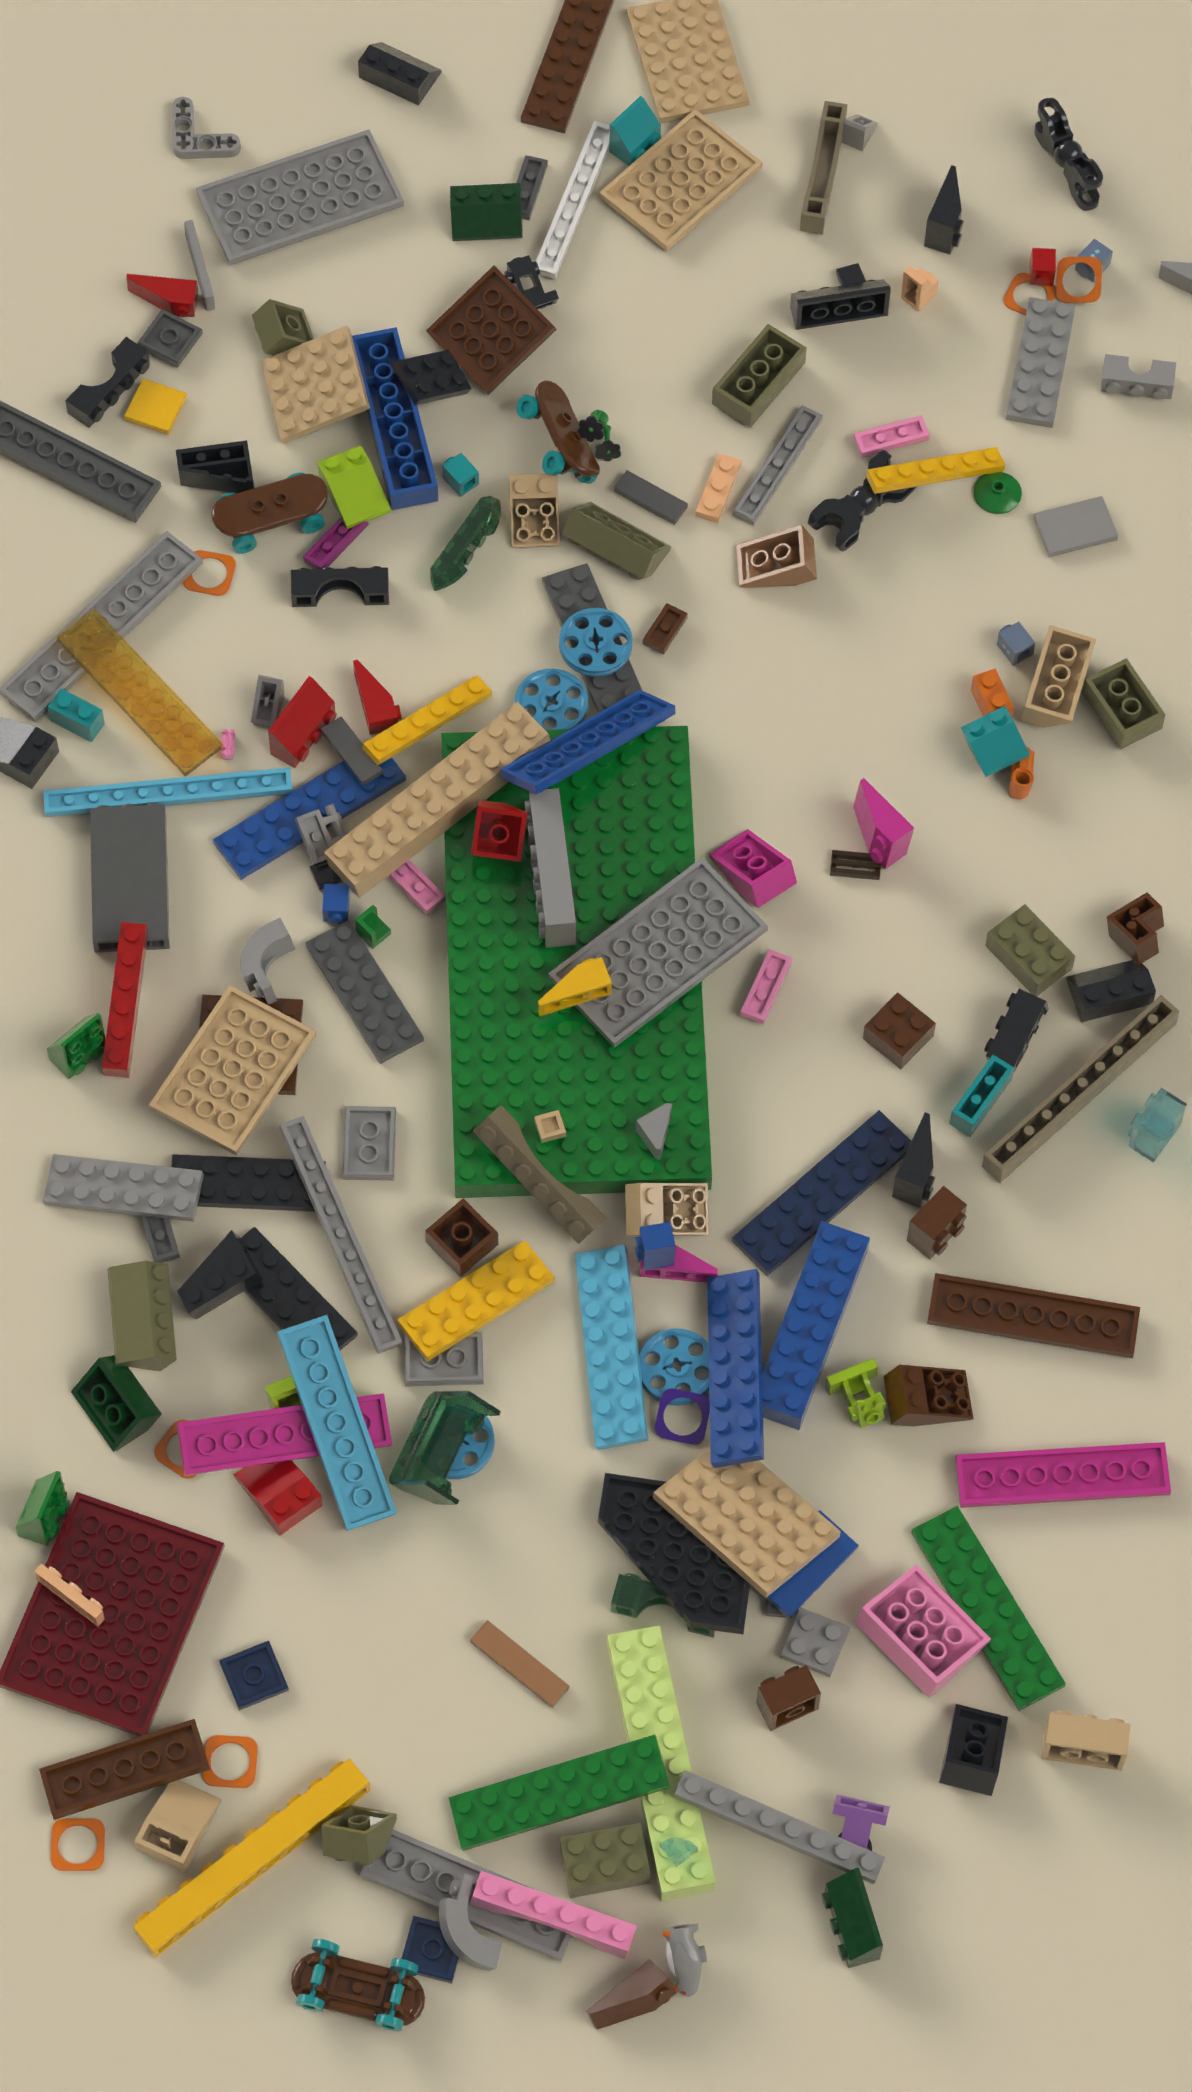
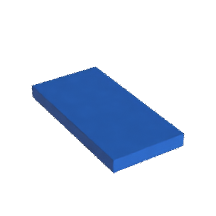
M821 1510L818 1512L841 1531L840 1538L766 1598L788 1619L859 1547L852 1538Z

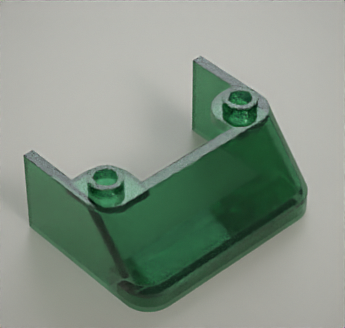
M435 1391L431 1393L425 1400L390 1473L389 1483L402 1491L437 1505H457L459 1500L451 1495V1482L446 1480V1476L465 1436L479 1432L484 1426L485 1416H499L501 1411L470 1391Z

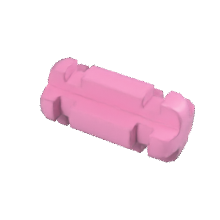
M224 729L221 737V757L223 759H233L235 731Z

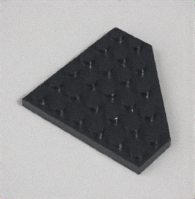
M605 1473L598 1515L600 1526L690 1627L743 1635L750 1584L653 1499V1492L666 1483V1481Z

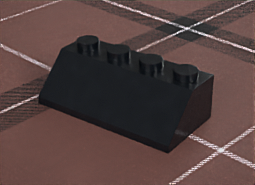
M884 279L868 280L862 283H847L837 287H822L817 290H801L791 293L790 309L795 329L800 330L888 316L890 285Z

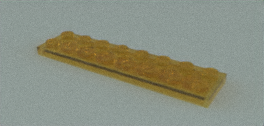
M95 608L57 636V641L185 777L221 750L223 743Z

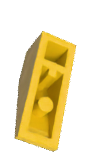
M602 957L584 960L538 1001L539 1016L611 995L612 982Z

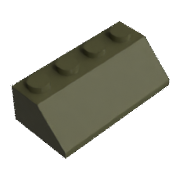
M592 502L572 508L561 533L568 537L567 540L570 543L586 547L590 554L597 557L602 556L609 560L608 563L611 566L623 568L629 571L628 574L631 577L639 580L652 576L671 549V546Z
M140 1261L109 1267L107 1270L115 1365L162 1371L177 1360L168 1264Z

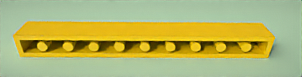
M350 1758L345 1762L339 1761L330 1769L331 1773L325 1778L319 1777L309 1785L307 1792L303 1795L297 1794L292 1797L285 1809L281 1812H273L267 1817L266 1823L259 1829L257 1827L251 1829L244 1836L245 1840L237 1846L235 1844L229 1846L222 1853L223 1857L218 1861L207 1863L201 1869L200 1875L194 1879L189 1878L179 1886L180 1890L172 1896L167 1895L157 1903L158 1907L151 1913L145 1912L136 1919V1924L133 1926L135 1934L154 1958L321 1829L322 1824L354 1804L371 1790L370 1782Z

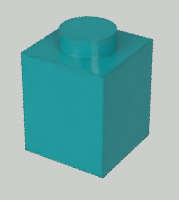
M462 453L448 458L442 465L443 479L460 497L479 485V471Z

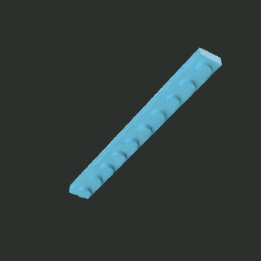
M290 767L46 790L43 791L44 809L46 817L90 813V808H96L101 805L119 807L125 804L140 806L158 803L168 806L284 795L292 792Z

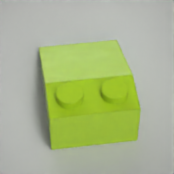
M361 445L317 462L319 477L325 482L328 496L347 529L363 521L367 522L391 513V508L372 464Z

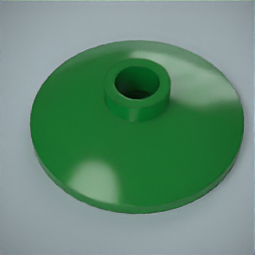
M1004 472L985 474L977 480L974 487L976 503L989 513H1008L1015 509L1021 500L1022 490L1020 484L1013 476Z

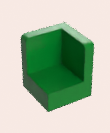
M374 905L355 919L357 933L372 949L391 935V929L378 917L377 908Z

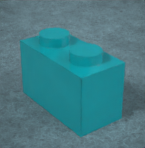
M60 688L48 705L51 722L90 742H93L105 724L102 709Z

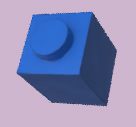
M324 884L323 921H328L331 924H341L348 920L350 891L347 884Z

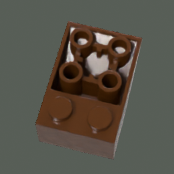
M898 1365L883 1376L891 1425L914 1427L974 1419L966 1370Z

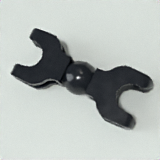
M1045 98L1038 104L1037 113L1041 121L1035 124L1034 134L1042 148L1048 149L1052 156H1054L1055 162L1064 168L1063 174L1067 179L1071 195L1079 208L1085 211L1093 210L1099 204L1100 195L1097 188L1102 185L1103 174L1097 163L1093 159H1089L1085 152L1083 153L1081 145L1073 140L1074 135L1069 127L1066 113L1055 98ZM1051 107L1055 112L1049 116L1044 108ZM1088 192L1093 200L1091 202L1085 201L1082 197L1084 193Z
M882 450L869 461L868 469L890 466L892 455ZM866 478L863 486L854 488L850 495L847 494L842 499L832 498L823 500L810 513L808 525L815 530H819L826 525H833L839 528L840 531L836 536L835 547L844 552L858 541L860 525L863 522L864 516L873 513L877 506L880 507L884 503L904 501L916 487L874 494Z

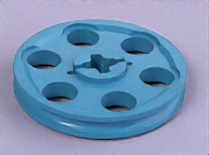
M588 608L576 612L565 621L560 631L559 649L565 663L574 671L592 677L606 676L621 669L628 661L632 651V633L626 621L618 614L603 608ZM603 619H609L613 624L605 628L599 622ZM583 620L588 623V627L579 629L575 626V623ZM594 631L596 632V639L599 642L597 650L598 653H596V647L593 643ZM618 636H622L627 642L624 645H617L613 640ZM573 639L578 642V645L575 648H568L565 642ZM611 655L616 658V662L607 664L603 661V658ZM589 657L592 663L584 666L579 663V659Z
M543 669L536 671L521 682L515 694V703L518 702L524 709H534L536 714L533 718L543 728V723L547 720H552L557 724L555 728H544L545 730L571 729L584 722L587 716V691L583 683L576 676L564 670ZM555 677L560 680V684L550 686L547 684V680ZM527 687H535L538 689V693L530 696L525 693V689ZM570 690H577L581 695L578 698L572 699L567 696V693ZM556 699V705L552 704L547 707V701L552 702ZM569 711H575L579 716L575 720H569L565 717V714Z
M668 1329L655 1334L645 1343L640 1352L639 1359L642 1386L650 1396L660 1402L661 1395L665 1390L670 1388L676 1389L680 1385L688 1386L691 1390L690 1392L705 1395L709 1391V1377L705 1380H699L694 1374L701 1368L709 1372L708 1342L703 1337L686 1329ZM667 1338H675L679 1344L676 1348L669 1349L664 1345V1341ZM693 1345H699L703 1348V1353L700 1356H693L689 1353V1348ZM649 1354H655L659 1357L660 1361L656 1365H649L645 1362V1357ZM674 1362H678L679 1366H682L680 1372H676V1369L672 1368ZM654 1378H662L665 1381V1386L662 1389H655L651 1386V1381ZM681 1397L672 1400L668 1405H687L695 1401Z
M449 1401L433 1407L423 1416L417 1427L415 1442L419 1458L430 1472L446 1479H463L476 1474L488 1463L494 1450L495 1438L491 1422L482 1410L467 1402ZM463 1411H469L472 1413L473 1418L468 1423H462L458 1420V1415ZM436 1415H444L447 1421L443 1426L437 1427L433 1425L432 1420ZM480 1430L488 1433V1439L482 1443L474 1440L475 1433ZM459 1435L461 1443L456 1442L454 1445H451L449 1438ZM433 1438L436 1440V1446L431 1450H426L422 1447L423 1440ZM468 1454H475L478 1457V1461L475 1465L468 1466L463 1462L464 1457ZM447 1457L452 1461L450 1468L445 1470L437 1466L439 1459Z

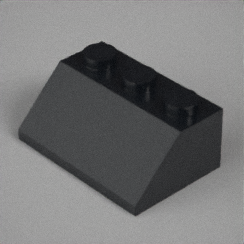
M383 42L370 44L358 60L359 78L418 106L442 73L441 69Z
M1134 960L1066 977L1081 1023L1148 1006L1154 1002L1156 994L1149 970L1143 964L1138 965Z

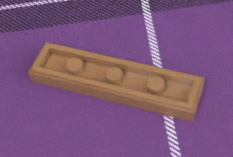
M488 1620L470 1639V1643L551 1708L569 1690V1685Z

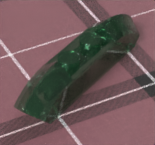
M492 496L480 498L430 568V581L434 591L452 585L467 572L464 565L470 564L476 548L482 547L486 536L493 535L498 527L501 517L500 500Z

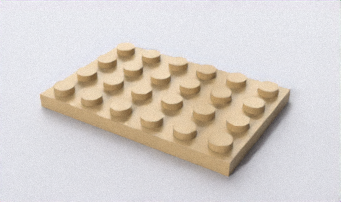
M664 0L626 8L628 22L660 124L684 119L694 109L705 115L749 106V97L718 0Z
M694 109L599 192V198L665 251H668L762 168L763 162Z
M229 985L150 1102L149 1108L237 1156L316 1037V1031Z
M710 1448L653 1492V1499L765 1598L840 1538L841 1531L760 1461L714 1468L711 1465Z

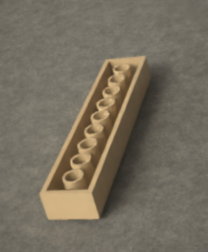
M516 702L324 852L328 865L358 898H361L478 806L479 800L485 801L509 781L501 778L500 769L549 742V734Z

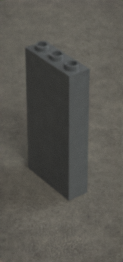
M149 803L140 806L125 804L119 807L101 805L96 808H90L92 938L94 952H117L121 922L147 925L148 939L146 950L170 949L167 818L165 804Z

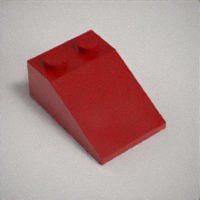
M293 1461L243 1467L233 1474L279 1536L323 1506L321 1494Z

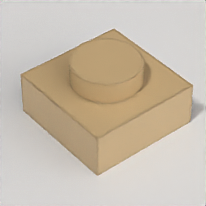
M559 1110L534 1117L541 1143L566 1137V1130Z

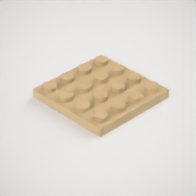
M347 325L261 361L280 440L284 444L370 409L351 330Z

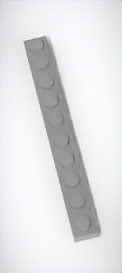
M304 1116L280 1124L281 1134L377 1354L401 1346L403 1343Z

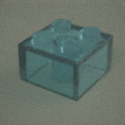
M1160 1088L1156 1095L1152 1093L1144 1105L1146 1107L1142 1114L1138 1112L1130 1124L1132 1128L1128 1133V1136H1130L1128 1147L1152 1162L1157 1159L1181 1126L1187 1103L1163 1088Z

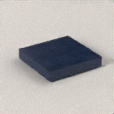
M269 1641L219 1660L239 1711L289 1691Z
M413 1916L401 1959L417 1964L419 1966L417 1975L452 1984L459 1957L454 1954L446 1943L440 1923Z

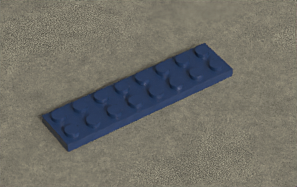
M878 1110L732 1237V1242L768 1276L817 1233L821 1221L829 1223L905 1156L911 1140Z

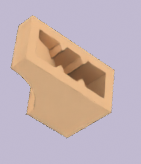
M909 266L903 274L901 299L917 311H920L937 294L938 280L932 273L926 272L922 268L916 271Z

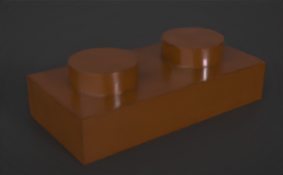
M666 603L643 638V645L664 655L687 620L688 613Z

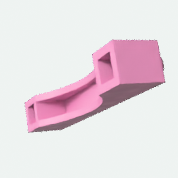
M483 1871L479 1874L469 1902L471 1905L493 1913L515 1916L550 1926L570 1934L598 1950L621 1958L626 1957L637 1927L631 1923Z

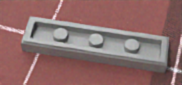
M188 220L184 223L185 236L204 305L207 311L214 310V294L193 220Z

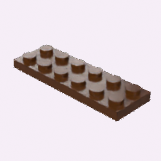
M192 1719L40 1768L39 1771L53 1819L56 1820L210 1770L196 1721Z

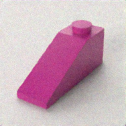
M676 1245L674 1266L644 1271L642 1262H640L639 1277L707 1283L708 1277H717L718 1269Z

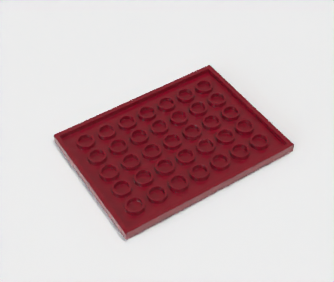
M76 1492L45 1567L49 1568L51 1566L62 1575L61 1579L67 1584L73 1582L82 1590L84 1597L88 1600L94 1598L103 1607L105 1619L97 1627L38 1582L0 1669V1687L136 1736L148 1734L224 1550V1543Z

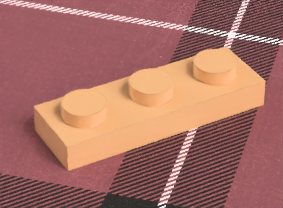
M718 454L696 509V517L719 523L741 466L740 459Z
M40 1564L34 1571L38 1582L98 1627L105 1618L102 1605L94 1598L88 1600L84 1597L82 1590L73 1582L67 1584L61 1579L62 1575L51 1566L46 1568L43 1564Z

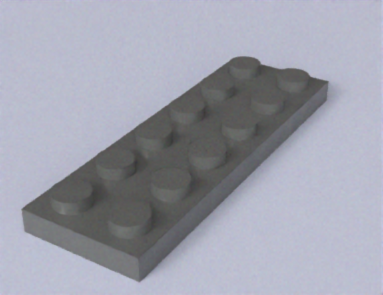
M350 920L305 942L306 948L380 1064L424 1041V1036Z

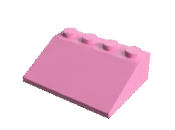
M917 1564L862 1607L855 1621V1624L928 1698L945 1686L991 1640Z

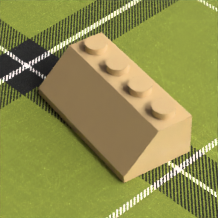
M1049 625L1020 721L1043 728L1072 723L1096 643L1095 638Z

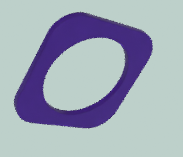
M674 1388L665 1390L660 1398L655 1422L657 1435L663 1439L692 1445L700 1443L706 1433L710 1413L709 1399L703 1394ZM681 1397L695 1401L702 1413V1421L698 1429L684 1436L671 1432L664 1422L666 1406L672 1400Z

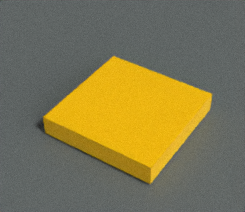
M143 378L124 415V420L169 435L187 399V393Z

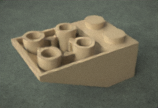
M546 473L509 475L512 547L560 546L557 476Z
M708 1183L625 1184L626 1236H639L640 1227L671 1222L673 1236L709 1235Z
M182 1781L170 1782L146 1817L134 1841L136 1850L180 1871L186 1872L222 1800Z

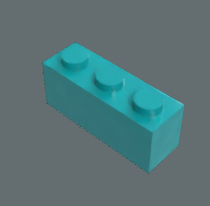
M992 1055L952 1110L949 1124L971 1137L1011 1082L1014 1067Z

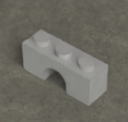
M1105 354L1100 391H1106L1111 394H1131L1136 397L1172 398L1176 362L1152 360L1149 372L1136 374L1129 368V357Z

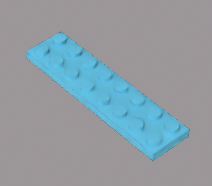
M623 1244L575 1254L595 1447L597 1450L649 1441L627 1247Z
M324 1315L277 1331L279 1342L346 1532L396 1515L397 1511L328 1316Z

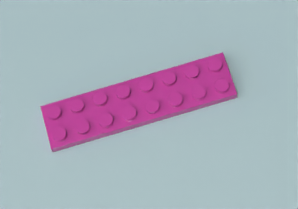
M384 1393L356 1397L374 1449L392 1446ZM302 1405L177 1423L184 1476L320 1457Z
M1165 1442L959 1454L955 1457L960 1508L1165 1496L1171 1494Z

